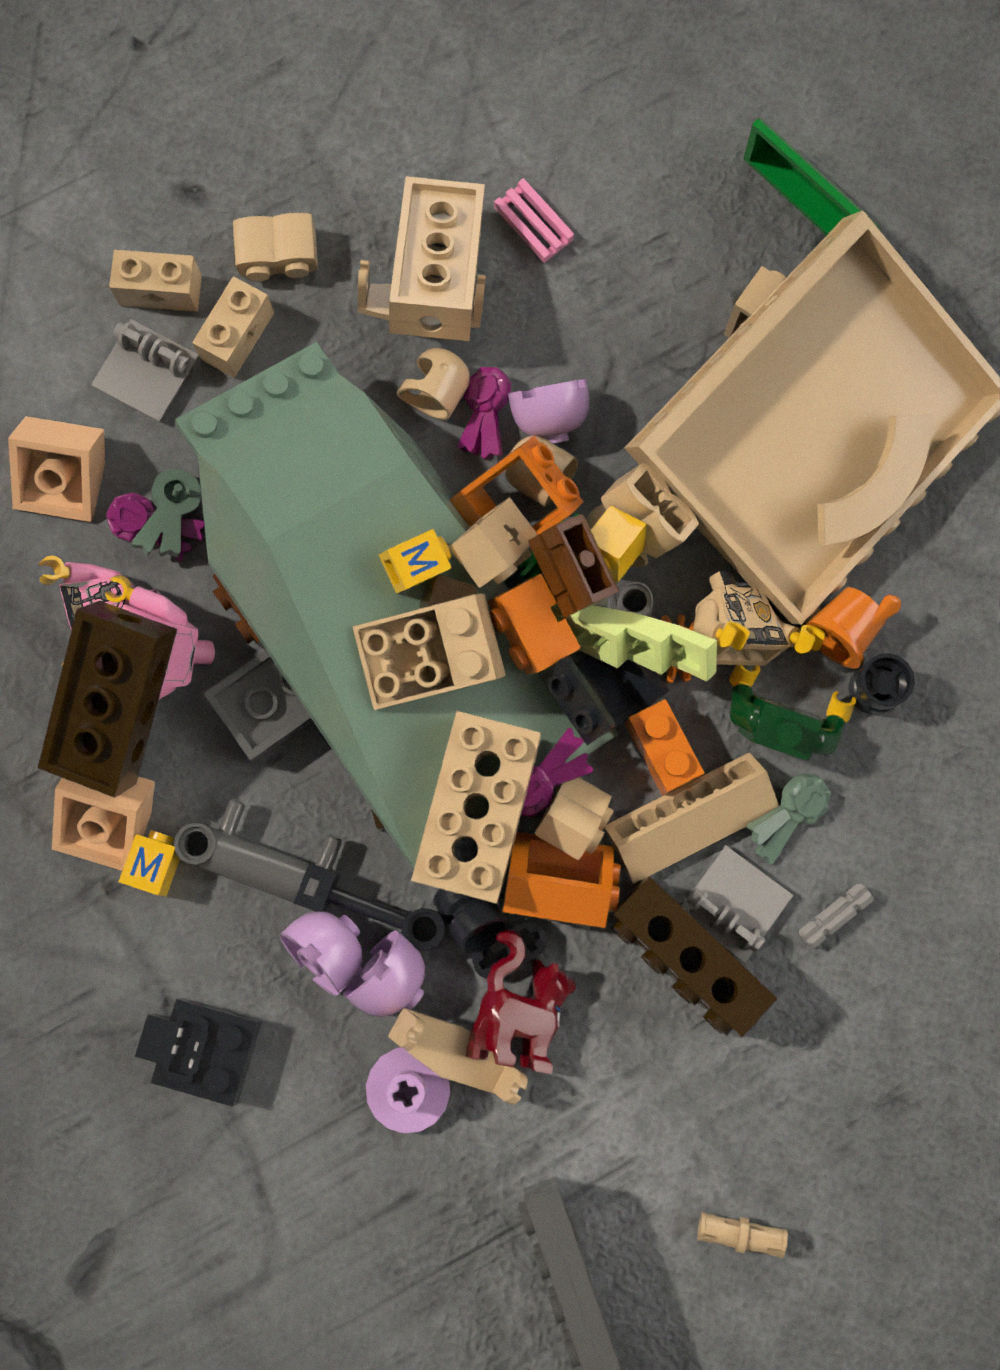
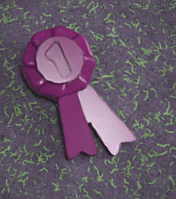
M480 367L476 373L470 376L469 385L464 393V399L474 412L457 445V448L463 452L469 451L476 456L479 454L481 447V457L486 461L494 455L497 457H502L503 455L498 412L508 403V394L511 393L510 379L497 367Z
M135 492L114 498L106 513L107 522L112 534L121 540L132 543L133 539L155 512V508L148 498ZM181 518V537L202 541L203 537L200 531L205 527L204 521ZM160 534L156 541V544L159 546L161 545L162 534ZM181 540L180 554L178 558H173L182 563L184 554L193 550L191 545Z
M571 727L565 731L540 766L533 767L521 816L534 817L550 806L555 786L591 774L594 771L587 764V753H583L566 762L584 743L582 738L574 737Z

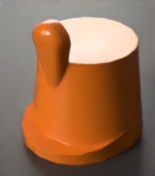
M847 587L805 625L818 627L825 632L820 651L825 656L842 666L856 669L864 663L863 653L882 629L886 619L900 610L901 600L897 596L889 594L878 605L862 591Z

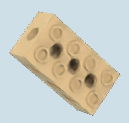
M406 176L389 299V333L470 341L485 184ZM440 243L446 247H436L432 244ZM429 275H439L442 278H433Z
M456 711L411 881L498 904L541 741L540 732ZM485 756L496 757L501 762L499 771L491 777L481 776L477 772V764L481 758ZM474 797H483L489 802L487 815L477 820L469 818L466 814L467 803ZM464 838H471L478 845L477 856L470 862H460L455 855L457 843Z

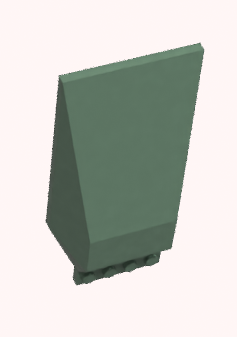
M317 342L175 419L177 429L198 458L209 566L413 871L456 711L540 732L541 741L534 764L536 767L540 766L568 728L571 727L573 729L574 737L581 738L539 677L553 665L539 673L526 675L524 669H518L509 654L511 645L504 632H498L495 627L494 631L506 676L376 710L373 709L352 627L420 609V603L427 582L425 580L396 594L379 558V554L431 529H434L437 537L441 536L449 547L470 527L449 500L453 495L415 440L363 391L341 376ZM451 550V559L448 560L451 569L440 573L441 575L474 585L475 588H478L476 594H485L487 601L516 586L511 578L508 577L499 584L492 579L479 588ZM613 729L588 746L584 742L566 762L583 753H587L589 756L616 738L619 733L616 729ZM485 756L479 760L477 772L484 777L494 776L499 771L501 762L494 756ZM474 797L466 805V814L471 819H481L489 811V802L483 797Z

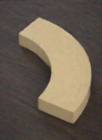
M933 414L889 417L885 448L877 464L878 469L863 486H859L846 496L827 503L817 504L819 545L838 544L867 534L884 523L900 508L914 489L926 463L932 437Z

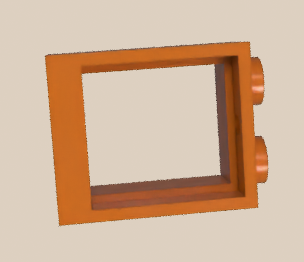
M535 435L449 499L469 527H471L481 517L496 507L483 487L522 459L558 507L532 525V528L538 535L570 516L584 501L579 496L578 487L573 480L564 476L554 462L555 459L551 450L545 444L540 443Z
M517 832L512 849L503 912L605 928L608 911H617L620 893L618 883L621 864L613 863L614 847L598 844L592 854L585 851L578 861L535 834Z

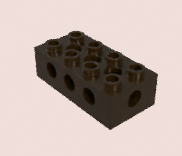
M97 601L77 608L38 769L114 798L137 784L176 637V628L103 601Z
M650 876L637 884L621 901L616 912H611L608 915L614 921L610 929L627 945H632L636 942L645 951L641 959L658 975H664L667 972L676 981L671 986L673 990L688 1004L692 1003L695 1006L699 1003L707 1011L702 1017L720 1034L723 1033L725 1036H728L731 1033L743 1037L778 999ZM654 917L661 920L665 928L664 935L659 941H654L648 934V924ZM688 947L695 955V963L690 970L685 971L680 964L679 958L681 952ZM721 978L725 983L726 991L721 999L715 1000L712 995V985L717 979Z

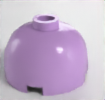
M587 379L533 388L529 391H518L508 394L514 421L521 431L529 436L544 437L551 443L569 440L568 432L581 427L587 418L590 408Z
M313 911L295 920L281 933L280 939L295 962L301 968L305 965L316 975L312 980L329 994L337 996L359 973L363 962L362 947L356 937L360 934V930L346 915L338 919L329 912Z
M393 931L372 948L369 953L374 954V956L366 963L364 968L360 967L359 973L343 991V995L350 1000V1003L367 1015L386 1017L398 1013L403 1007L411 1010L417 1005L424 994L420 987L425 978V964L420 951L415 949L402 934Z

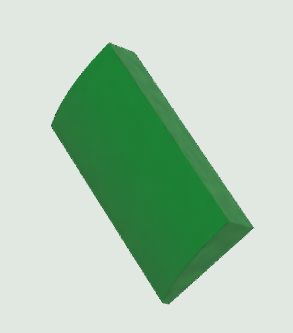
M758 118L752 123L743 160L826 236L844 217L863 211L763 119ZM869 217L872 220V222L876 225V227L879 230H881L880 226L871 217Z

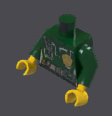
M742 665L734 667L729 677L730 683L734 686L731 697L730 719L734 725L739 727L738 732L753 743L809 761L813 754L827 756L836 750L845 724L850 720L855 707V697H852L850 703H844L837 699L839 692L835 691L831 696L826 711L827 717L825 718L754 694L751 687L760 673L759 665H754L751 671L745 669Z

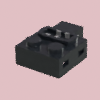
M179 998L175 1001L171 1017L156 1013L147 1014L135 1057L156 1063L151 1079L152 1084L233 1107L239 1102L262 1020L185 998Z

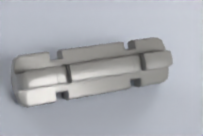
M854 885L846 892L847 896L845 898L839 897L815 917V922L810 921L799 930L800 937L810 948L820 945L826 940L825 935H832L857 915V909L863 910L872 903L873 896L864 885Z

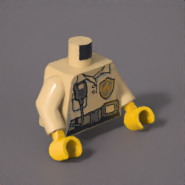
M729 570L720 571L709 578L713 592L697 604L693 629L697 633L717 640V664L765 666L789 647L794 646L795 650L799 653L820 650L825 632L812 625H803L800 631L798 627L782 622L774 613L766 595L759 588L737 587L734 575Z

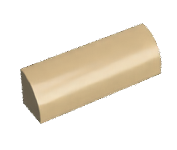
M749 752L607 824L604 828L621 864L632 883L635 884L743 829L748 823L779 807L767 771Z

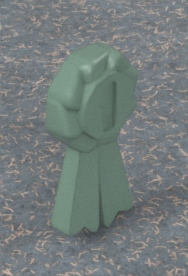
M171 468L156 476L151 490V499L157 509L133 539L131 547L141 548L144 554L148 556L160 534H162L159 556L170 554L178 558L181 551V518L197 509L202 496L201 487L193 474L181 469Z
M798 774L794 776L784 786L781 805L747 824L746 827L752 831V841L759 845L755 853L760 857H764L765 861L770 865L775 862L798 823L813 824L828 811L831 792L822 778L815 774Z

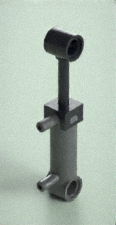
M234 799L229 801L219 829L195 822L182 827L175 836V852L184 862L293 902L299 906L315 912H327L330 903L401 929V934L417 950L427 951L435 949L445 938V921L439 913L432 909L420 908L414 911L409 910L408 914L337 888L340 875L331 872L342 841L336 837L326 836L316 865L306 863L234 836L245 808L244 803ZM197 834H205L208 839V848L202 855L194 856L190 851V841ZM423 917L431 918L437 927L436 935L427 942L418 940L413 932L414 924Z

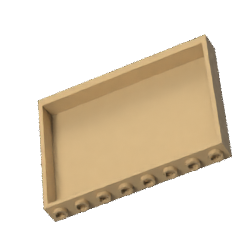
M860 211L844 217L624 449L638 464L645 463L651 466L665 480L670 493L681 498L692 509L699 523L697 526L698 530L752 588H759L766 595L774 613L783 622L802 625L820 611L821 607L819 605L829 594L837 592L844 586L848 573L856 565L862 564L873 554L874 549L872 547L881 537L887 536L900 524L899 518L904 512L923 500L926 496V488L934 480L941 478L951 469L953 465L951 461L959 452L968 449L978 439L977 433L982 427L1000 415V377L864 211ZM933 414L932 437L926 463L914 489L900 508L884 523L867 534L838 544L819 545L817 504L827 503L844 497L859 486H863L878 469L877 464L885 448L889 417Z

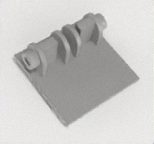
M132 319L126 324L119 322L113 331V336L118 341L91 386L161 422L199 356L188 348Z
M725 845L681 907L724 948L745 963L753 951L757 952L765 941L763 937L793 895Z

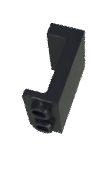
M582 651L571 657L565 656L539 676L587 746L670 692L655 671L627 659L616 668Z

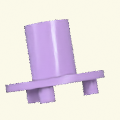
M398 1047L382 1055L371 1068L366 1083L367 1103L374 1117L386 1128L400 1133L420 1132L435 1124L446 1110L450 1097L449 1079L438 1076L406 1050Z

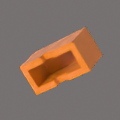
M542 574L528 578L487 601L491 608L489 612L494 627L498 632H504L511 645L509 654L518 669H524L526 675L539 673L558 662L561 658L581 649L566 619L557 621L550 607L557 604Z
M666 699L628 718L625 726L639 753L642 754L648 766L647 768L662 796L698 779L704 774Z

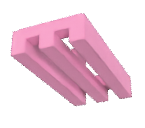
M524 178L518 182V186L515 189L510 188L504 198L501 199L499 197L494 201L496 211L543 263L547 262L574 240V233ZM521 196H523L532 205V207L542 216V218L551 226V228L561 237L560 239H558L552 233V231L542 222V220L533 212V210L523 201ZM512 203L551 245L548 249L509 208Z

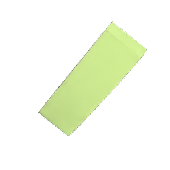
M558 604L550 607L557 621L566 619L581 647L580 651L616 668L629 659L661 675L671 666H674L707 682L716 673L717 640L641 614L592 605L566 618L563 617Z

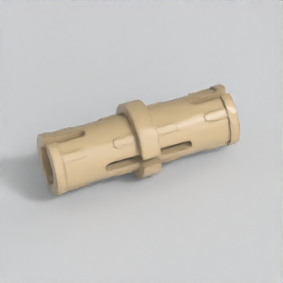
M701 1212L697 1241L733 1247L735 1252L742 1254L747 1250L784 1258L788 1239L787 1229L750 1223L749 1218L741 1216L739 1220Z

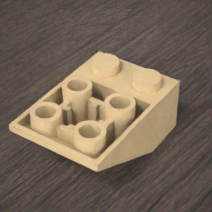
M474 594L352 627L374 710L506 676L485 594Z

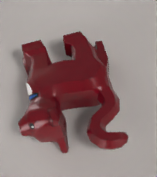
M505 929L497 933L496 939L510 948V954L495 963L490 970L487 978L488 990L482 997L479 1015L470 1031L465 1056L471 1059L487 1061L489 1051H491L494 1055L495 1064L514 1067L516 1056L511 1051V1042L514 1036L521 1037V1066L530 1068L532 1071L552 1074L553 1064L547 1058L548 1047L559 1028L560 1007L566 998L575 991L576 984L573 979L566 975L565 971L559 970L557 963L544 966L541 960L533 959V996L531 998L523 997L504 988V977L520 967L525 958L526 945L521 935L515 931Z

